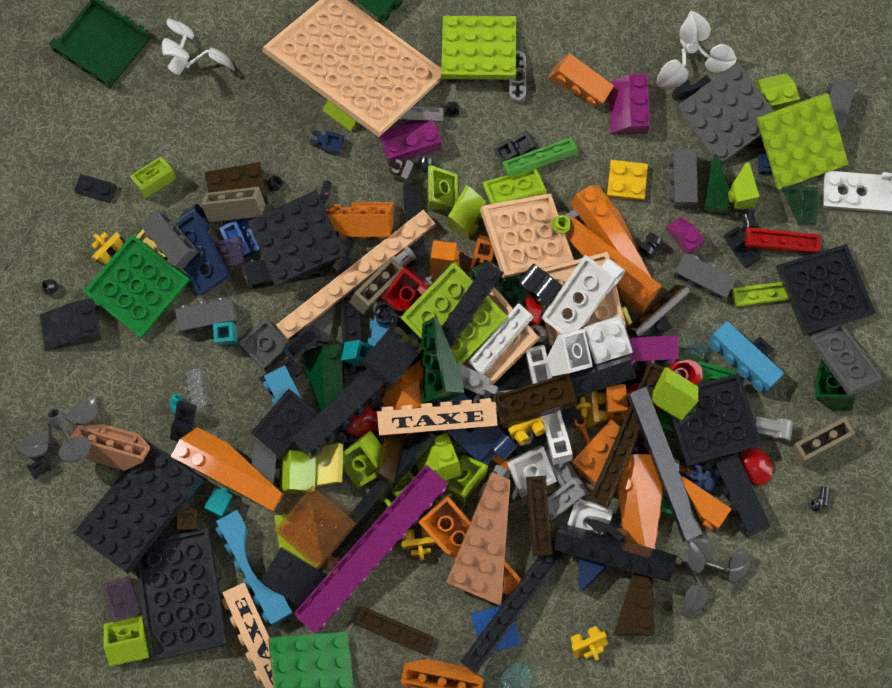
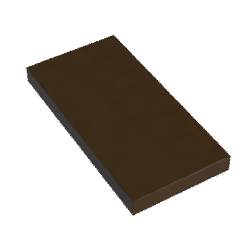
M569 373L495 396L502 428L578 405Z

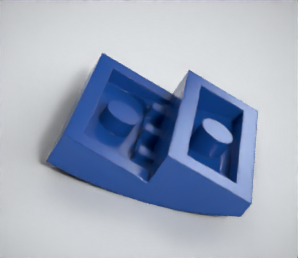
M252 217L242 218L238 221L234 219L219 228L234 261L241 260L260 251L248 221L254 219Z
M501 606L471 613L477 638ZM515 623L493 652L520 645Z

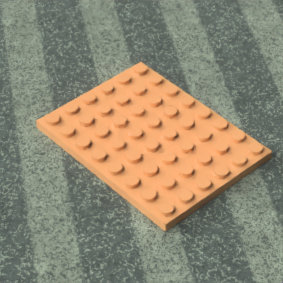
M319 0L267 43L262 51L378 137L442 80L441 68L348 0Z

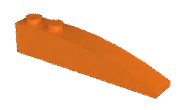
M590 185L577 193L570 205L578 213L589 230L650 276L622 214L599 185Z
M394 202L351 203L352 207H341V204H334V207L326 209L335 231L345 236L358 237L359 239H366L368 237L384 239L389 237L393 230Z
M572 217L570 219V229L565 233L567 239L582 257L585 255L589 257L604 252L609 253L610 259L625 270L623 277L616 284L619 299L641 315L648 308L662 286Z
M198 427L179 440L171 455L172 458L272 511L275 510L283 496V493L229 443Z
M631 454L618 484L622 525L629 532L625 537V541L656 549L655 542L659 531L657 530L658 521L661 516L660 506L664 495L663 487L650 454Z
M448 496L443 497L418 521L436 544L446 554L455 559L470 521ZM504 560L502 592L509 596L521 578Z

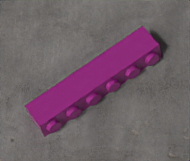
M678 335L629 338L633 350L629 354L632 365H637L636 361H644V364L649 362L656 364V360H664V363H674L675 359H679ZM589 347L592 365H594L595 361Z

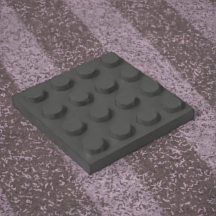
M736 62L678 105V108L712 156L718 154L721 165L761 137L756 118L774 112L739 62Z

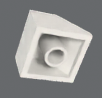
M585 329L557 336L547 357L551 376L593 367Z

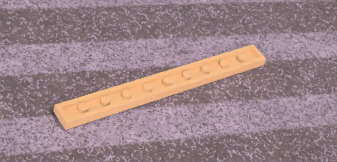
M422 210L276 324L277 328L288 341L291 340L303 328L310 325L370 278L390 257L398 256L404 251L405 246L409 247L435 227V222Z

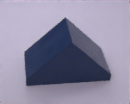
M579 559L578 590L582 593L609 565L589 559Z

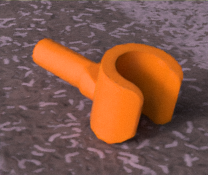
M582 417L584 422L582 425H579L575 419L576 429L581 431L586 443L589 444L591 440L586 430L585 417Z

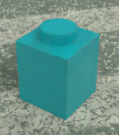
M233 322L213 324L215 344L218 346L238 345L237 326Z
M361 340L345 342L341 361L355 367L363 366L361 362L374 346Z
M215 487L204 507L206 512L219 518L225 517L234 501L231 495L232 492L224 487H221V489Z

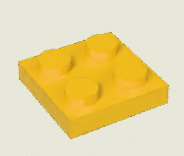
M611 160L607 196L644 201L648 164Z

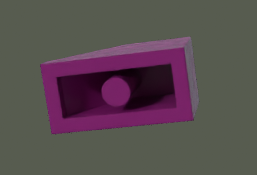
M682 217L665 227L684 253L693 254L703 247L705 239L693 224Z

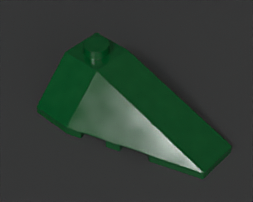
M433 317L422 323L421 348L424 349V358L420 360V367H423V379L419 380L422 404L450 400L464 393V385L459 367L438 318Z
M341 344L320 345L306 350L304 353L305 372L320 411L343 392L344 376L343 361H341L343 349Z
M821 359L814 381L816 400L832 411H852L855 394L848 396Z

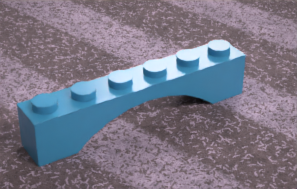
M236 510L217 520L216 522L219 527L216 530L220 538L225 537L228 543L225 547L229 555L234 554L237 559L234 564L238 572L243 571L246 578L243 581L248 590L252 588L255 595L252 598L257 607L262 606L264 612L261 615L266 624L271 623L272 627L294 616L284 596L263 585L252 572L246 554L248 529L239 512Z

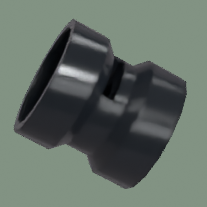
M650 232L646 236V240L640 243L638 250L647 258L653 259L657 249H661L664 242L656 234Z
M381 303L376 306L374 313L377 324L382 328L391 327L395 323L393 307L388 303Z

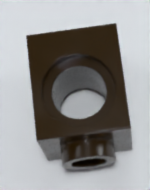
M197 509L180 510L177 513L178 533L198 530Z

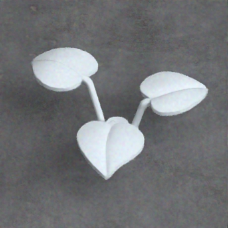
M690 11L687 19L682 24L679 33L680 43L683 46L681 50L682 64L676 59L666 63L657 77L656 84L659 87H679L687 80L688 71L684 68L686 65V52L695 53L699 50L708 58L705 62L706 68L714 73L725 71L736 63L735 53L728 45L719 44L712 48L710 54H707L700 47L698 41L706 40L711 31L709 23L700 14Z
M167 19L168 27L177 34L182 35L180 46L168 38H164L162 41L163 55L174 56L168 65V69L171 72L180 75L185 67L189 68L204 55H209L216 62L227 66L233 72L235 71L230 58L215 48L205 50L188 62L189 54L182 48L186 37L193 39L194 33L185 24Z

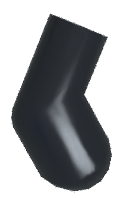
M328 180L323 181L320 198L323 205L327 201L332 187V183Z
M821 486L819 497L809 501L808 505L812 511L817 512L828 506L830 487Z

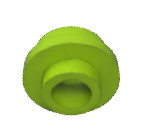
M564 215L556 216L552 220L553 230L559 234L568 232L570 229L569 218Z

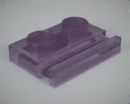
M237 236L213 242L226 268L245 263L242 237Z
M129 576L101 585L113 623L141 614Z

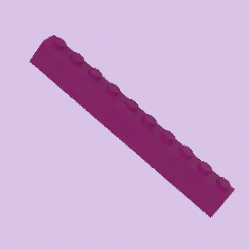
M425 465L294 612L298 620L314 633L321 630L326 625L327 619L338 612L344 600H348L352 596L353 590L366 580L368 573L371 570H375L380 560L392 551L393 545L404 538L410 526L415 525L420 518L419 516L432 506L434 499L444 493L448 483L428 465Z

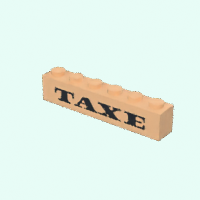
M491 398L479 399L480 403L472 404V400L460 401V405H452V401L440 402L438 407H433L432 403L421 404V408L414 409L413 405H403L401 410H393V406L381 407L382 411L377 412L379 435L497 426L496 402H492Z
M242 583L223 592L225 598L221 600L225 609H230L233 615L229 618L233 627H238L241 633L237 636L241 645H246L249 651L245 654L249 663H254L257 669L253 671L257 681H262L265 688H273L268 642L270 637L245 583Z

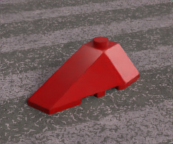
M403 267L381 298L393 308L406 312L431 285L409 267Z

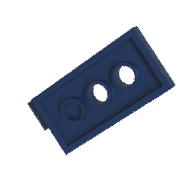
M195 204L180 215L181 220L176 225L196 249L199 248L201 251L200 257L197 259L194 256L184 269L198 296H202L229 278L230 274L207 231L209 226L206 222L207 217L204 209L200 205ZM207 264L209 272L205 275L203 268Z
M463 393L453 399L439 401L434 407L440 406V402L451 401L452 405H460V401L470 399ZM498 426L475 427L472 432L466 431L465 428L446 430L477 461L486 465L497 454L505 460L518 447Z

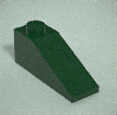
M714 154L703 212L725 216L727 210H731L732 206L728 197L730 190L718 154Z

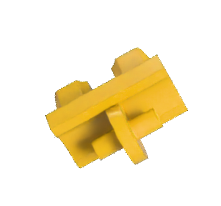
M105 232L101 236H98L96 233L93 235L96 241L91 246L94 249L99 245L102 246L91 257L94 261L98 260L103 265H106L112 258L106 250L111 246L117 252L124 244L117 232L106 243L104 240L108 235Z
M594 391L585 394L584 397L580 398V404L575 406V410L581 411V416L586 417L587 427L605 422L608 419L606 410L598 409V405L605 403V393Z
M542 417L508 428L511 439H515L520 445L529 441L526 433L530 430H533L536 436L545 433Z
M421 528L423 538L415 539L414 529L407 530L403 541H401L403 550L418 547V549L411 550L412 556L420 555V560H424V554L431 553L430 547H422L436 545V542L423 528Z
M597 626L587 631L590 638L583 640L580 634L571 637V647L575 659L584 656L585 659L593 657L595 661H598V654L603 652V647L608 645L605 632H601Z

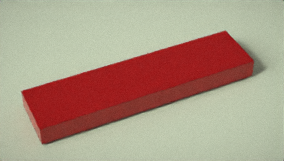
M747 227L745 229V247L815 254L820 252V234Z

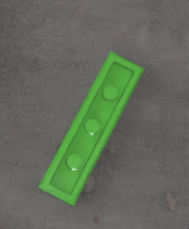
M568 138L504 161L502 165L508 177L511 178L578 154L579 152L572 138Z

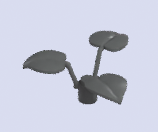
M94 395L73 407L67 416L57 407L49 409L46 412L48 433L39 431L29 435L24 440L15 443L17 450L29 458L42 456L48 451V444L52 442V427L57 431L61 430L69 442L64 444L59 450V457L62 461L76 462L85 458L91 450L89 440L84 436H77L71 440L65 430L66 420L72 425L76 423L86 425L98 416V406Z
M701 538L689 539V552L682 556L681 565L689 570L688 574L694 578L697 585H692L685 595L682 616L686 617L698 612L707 601L708 590L702 587V583L695 573H700L704 569V565L728 571L727 578L731 581H737L749 569L751 563L749 552L746 550L734 552L729 559V567H723L707 562L714 553L712 542Z

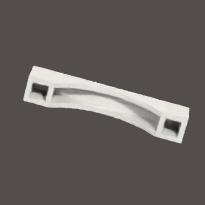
M540 345L529 348L525 354L532 383L552 378L545 346ZM558 411L542 416L553 465L572 461L573 454L561 412Z

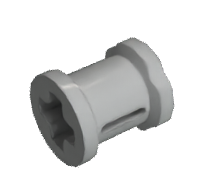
M407 246L404 247V251L398 256L392 257L402 267H405L412 260H417L415 254Z

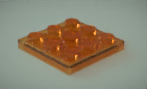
M311 486L274 531L319 569L357 523L314 486Z

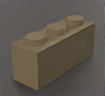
M252 187L205 193L202 207L208 222H221L241 218H256L263 214L265 202L260 188Z
M390 257L354 293L350 303L364 315L381 298L403 267Z
M844 417L795 443L791 450L802 466L851 440L856 433L847 418Z

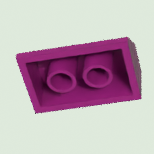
M628 74L610 81L614 85L610 92L611 134H648V74Z
M416 120L387 129L379 137L389 166L395 165L392 162L396 159L403 162L442 150V141L433 120Z

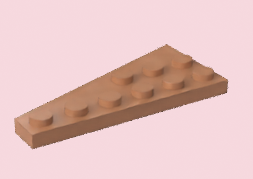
M492 472L445 583L501 606L510 480Z

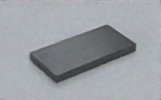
M843 324L809 336L808 341L848 396L883 382L882 376Z

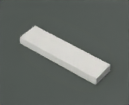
M518 303L510 312L508 318L491 334L468 362L479 373L484 375L534 316Z

